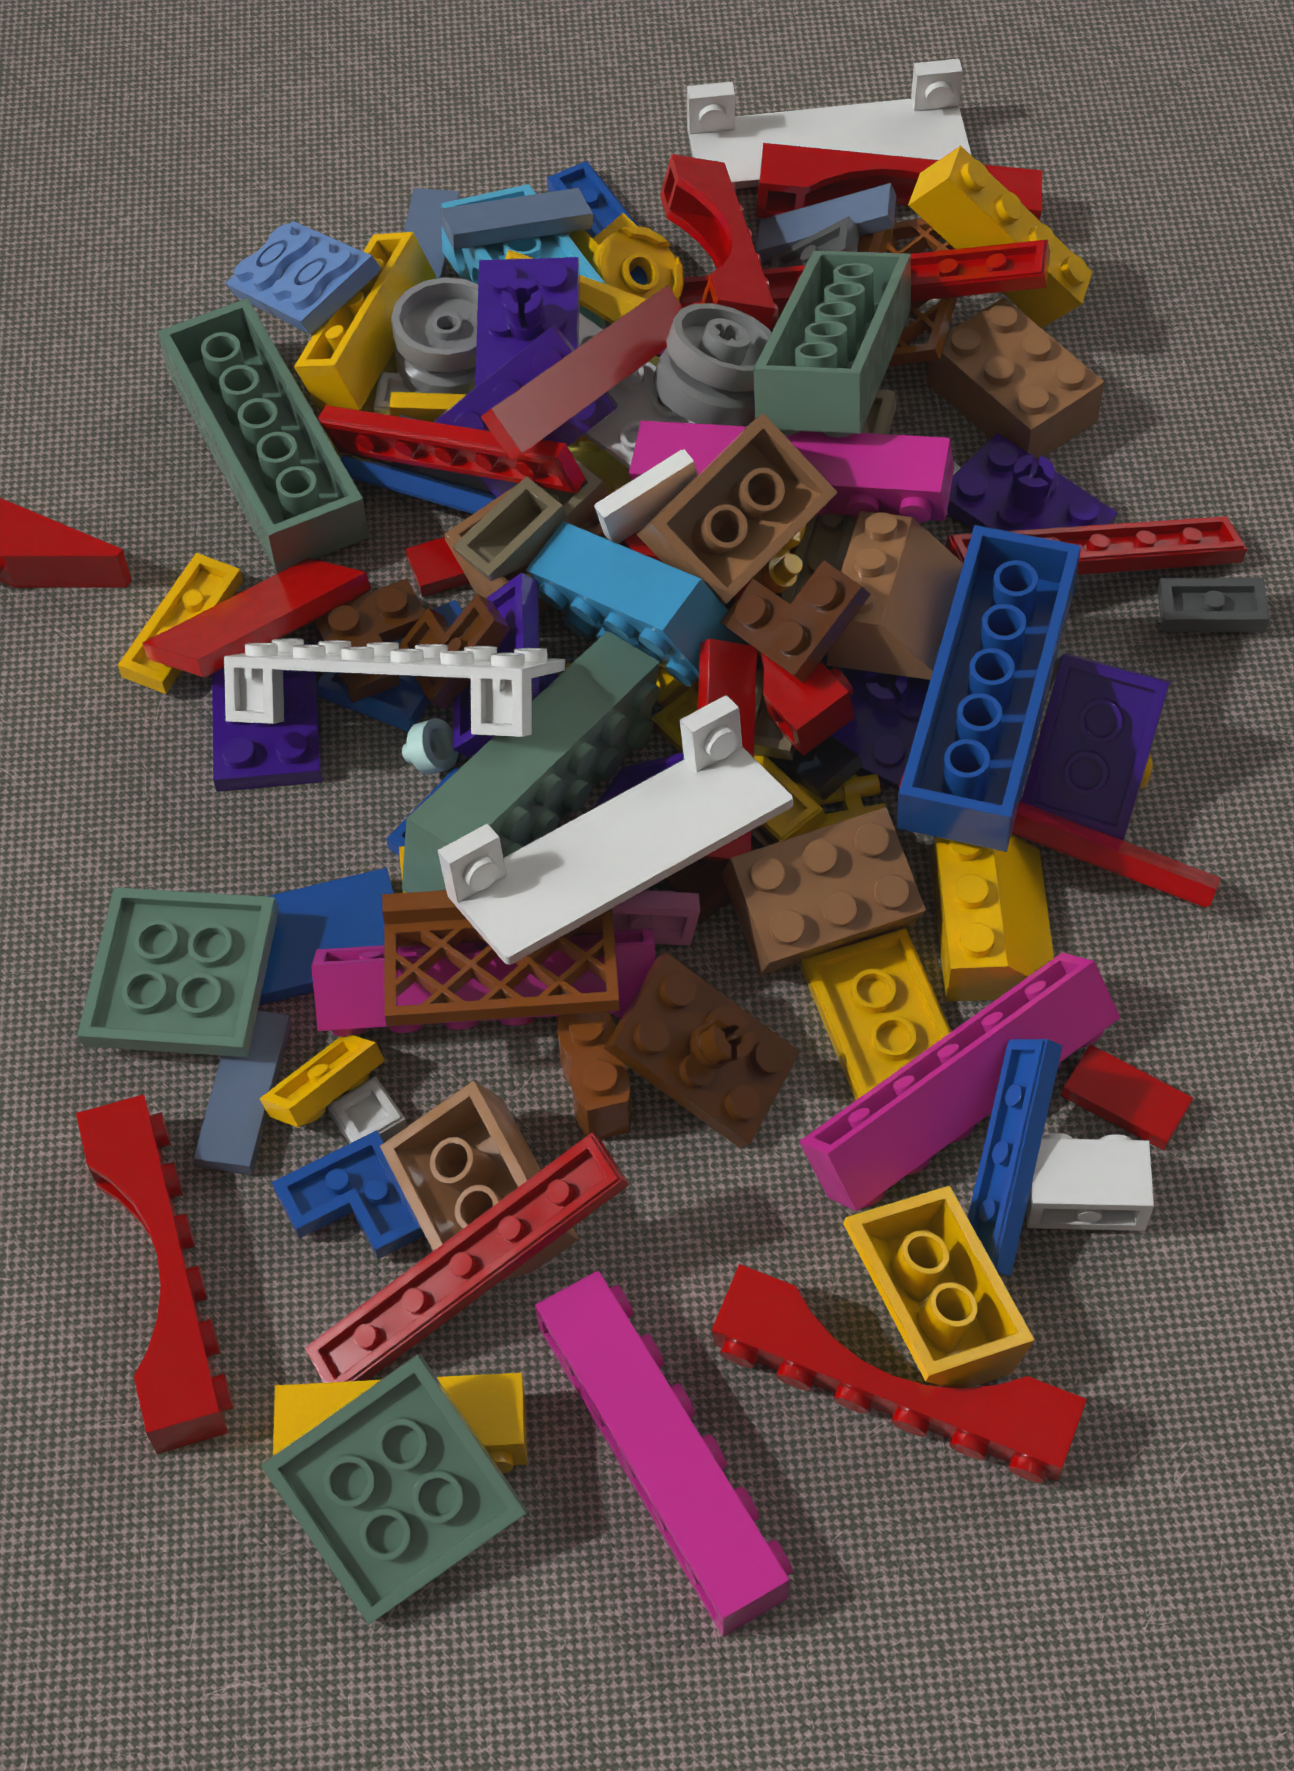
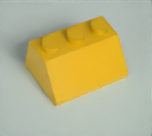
M1011 834L1007 852L933 836L930 862L946 1002L996 1000L1054 958L1040 849Z
M950 1185L845 1218L843 1225L926 1382L943 1387L972 1388L1013 1373L1035 1339Z

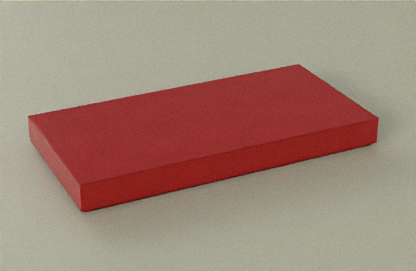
M307 558L143 642L147 658L205 678L224 668V656L245 653V644L272 643L273 639H279L331 612L334 608L367 593L371 589L367 573Z

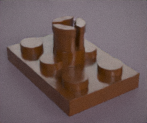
M667 952L657 957L604 1047L606 1051L739 1148L752 1142L800 1051Z

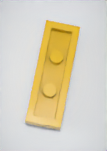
M196 553L118 663L121 677L167 694L182 670L149 660L143 642L233 597L243 583L241 570Z

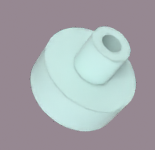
M438 718L413 725L408 732L407 743L402 748V755L405 761L410 764L413 763L416 769L426 775L451 769L458 758V752L453 750L452 728L445 721Z

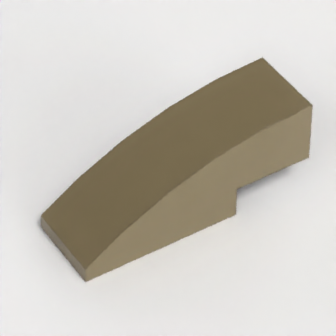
M577 460L576 462L586 478L577 493L540 487L526 476L455 543L453 549L489 581L512 573L534 560L562 521L581 528L597 514L594 505L607 497L604 482Z

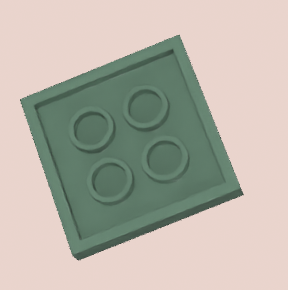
M114 887L77 1034L82 1045L248 1057L279 912V906L275 897Z
M420 1353L261 1465L265 1474L368 1625L527 1512L523 1502Z

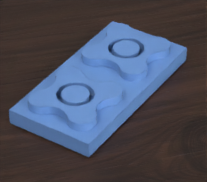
M292 221L290 224H284L274 230L261 249L243 259L235 267L234 275L225 284L234 296L242 300L248 298L250 303L308 334H313L380 272L381 267L372 255Z

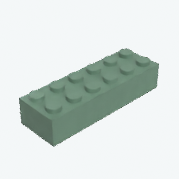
M813 250L753 369L755 419L764 413L784 435H793L801 431L823 432L825 435L834 438L847 437L853 433L861 434L911 311V254Z
M248 298L157 331L167 372L277 574L307 558L316 559L370 537L361 494Z
M606 631L532 701L531 735L524 737L495 735L406 818L402 890L406 893L446 890L438 850L485 824H488L499 836L504 858L556 830L559 821L570 810L573 812L578 811L588 799L591 789L602 779L607 781L612 778L617 772L622 759L633 748L635 750L641 749L651 736L654 724L650 721L652 706L656 702L660 691L659 686L656 685L660 661L611 632Z

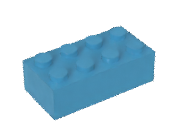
M564 521L561 522L526 569L530 576L537 580L540 585L538 595L546 603L555 609L562 610L567 615L564 623L574 633L588 640L591 635L599 639L606 631H609L660 661V666L664 667L672 677L686 686H691L694 681L699 683L700 642L707 639H715L749 645L720 623L728 610L701 578Z

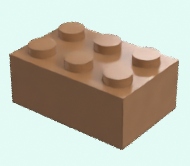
M1002 297L947 333L940 360L929 361L927 384L991 439L996 433H999L1027 453L1034 454L1033 457L1038 460L1040 455L1045 457L1098 421L1105 383L1005 297Z
M887 807L732 857L721 873L759 976L800 963L801 959L913 925L926 911Z

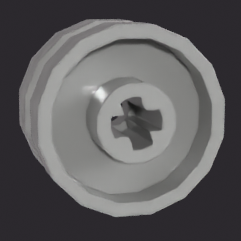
M449 277L427 280L406 290L395 303L391 321L396 344V366L398 373L403 378L404 386L410 392L468 394L475 388L478 284L466 279Z
M711 303L692 304L680 309L673 319L666 339L667 348L660 356L653 376L655 392L671 410L696 424L745 426L752 423L755 419L753 369L772 332L754 317L731 307Z

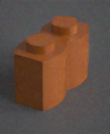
M608 1011L563 1014L558 1016L557 1021L561 1067L567 1082L572 1087L574 1115L577 1125L585 1137L590 1133H594L600 1139L629 1133L632 1124L628 1071L623 1062L604 1049L615 1030L613 1019Z

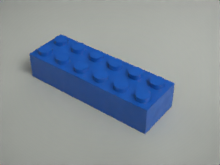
M974 525L898 793V829L1007 852L1076 586L1081 545Z

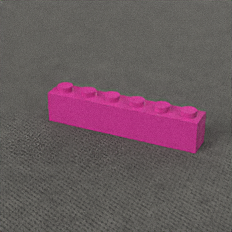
M640 421L629 470L631 481L683 449L694 460L697 473L699 474L747 426ZM801 431L797 434L785 435L838 492L815 516L825 513L851 515L858 518L860 511L913 517L918 523L928 520H946L954 472L950 438L874 433H853L847 437L834 438L825 435L823 432Z
M653 928L614 931L620 1011L608 1012H613L615 1017L622 1018L656 960ZM603 933L573 935L569 941L585 952H588L603 938ZM484 941L461 942L454 949L472 960L488 944ZM384 945L317 949L311 965L317 1030H332L334 1035L346 1037L362 1034L366 1031V1028L386 1027ZM427 945L398 947V954L414 964L431 948ZM556 950L541 965L560 977L576 961L560 950ZM497 956L483 969L502 981L518 965L515 963L505 964ZM603 956L598 961L605 965V960ZM443 957L426 974L444 985L461 969ZM398 970V977H399V976L402 975L403 973ZM589 970L571 985L581 993L607 992L606 982ZM530 974L513 990L522 997L539 996L548 986ZM472 978L455 994L464 1001H476L482 999L491 990ZM414 982L398 996V1006L422 1004L432 994ZM546 1016L501 1019V1023L519 1026L533 1022L535 1017ZM483 1020L447 1022L445 1027L449 1029H467L478 1025V1021ZM422 1024L389 1026L388 1028L391 1032L408 1033L421 1029Z
M1060 953L801 1139L799 1143L827 1197L856 1212L861 1208L870 1207L879 1202L885 1196L886 1190L903 1177L924 1169L929 1164L930 1158L948 1144L969 1136L974 1130V1125L992 1113L1009 1039H1049L1063 1045L1058 1069L1061 1066V1061L1080 1047H1086L1098 1041L1103 1035V1030L1121 1017L1095 961Z
M598 1270L535 1304L539 1330L722 1637L787 1600L790 1581L788 1575L793 1573L787 1555L775 1539L766 1542L754 1522L758 1521L760 1516L753 1500L743 1486L733 1489L722 1470L727 1467V1462L719 1445L710 1434L701 1437L690 1418L696 1414L688 1395L679 1383L670 1387L659 1369L664 1366L663 1357L648 1333L639 1336L629 1320L634 1317L633 1309L620 1286L616 1284L609 1288Z

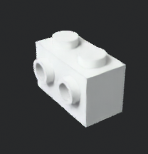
M1061 1133L1042 1136L1026 1207L1027 1228L1146 1231L1154 1207L1149 1141L1132 1140L1125 1135H1107L1099 1140L1073 1139L1071 1136Z

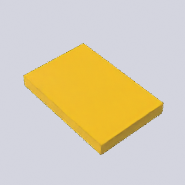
M906 928L801 959L802 973L855 1101L951 1032Z

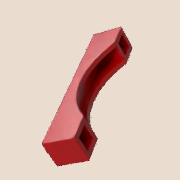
M763 143L756 217H772L891 183L897 195L896 204L908 206L920 173L938 160ZM984 165L987 171L1009 192L1015 194L1020 202L1040 221L1042 213L1043 170Z
M671 154L660 193L666 217L695 239L711 257L716 267V270L709 275L701 304L713 303L734 308L754 317L772 332L778 321V305L773 303L769 291V279L764 277L760 254L755 251L752 242V231L747 228L743 206L739 205L735 194L736 186L734 182H731L725 163Z
M641 530L619 543V545L662 562L637 536ZM750 581L724 605L728 611ZM759 652L764 667L763 695L770 720L803 756L855 718L850 698L854 694L853 687L838 668L834 667L829 670L820 661L806 681L802 683Z
M144 1094L76 1113L86 1163L98 1189L121 1203L141 1223L152 1240L157 1253L160 1278L158 1316L148 1350L134 1375L146 1434L156 1454L227 1434L229 1432L224 1412L234 1409V1404L225 1373L215 1376L211 1356L221 1354L212 1319L204 1321L201 1319L198 1303L208 1300V1295L199 1265L189 1268L185 1250L194 1248L195 1241L187 1213L177 1215L173 1198L183 1196V1191L175 1163L165 1164L161 1148L171 1146L164 1115L162 1112L152 1115Z
M741 1264L738 1265L711 1330L714 1345L721 1348L720 1355L730 1362L746 1368H753L755 1362L778 1370L776 1377L792 1387L809 1391L813 1384L835 1393L834 1401L850 1410L866 1414L871 1407L893 1416L891 1423L903 1431L924 1437L929 1430L951 1439L949 1446L963 1455L984 1460L987 1453L1009 1462L1008 1469L1015 1475L1036 1483H1044L1046 1477L1058 1482L1087 1401L1086 1398L1029 1376L999 1385L972 1388L929 1386L893 1376L861 1360L834 1339L810 1311L795 1285Z

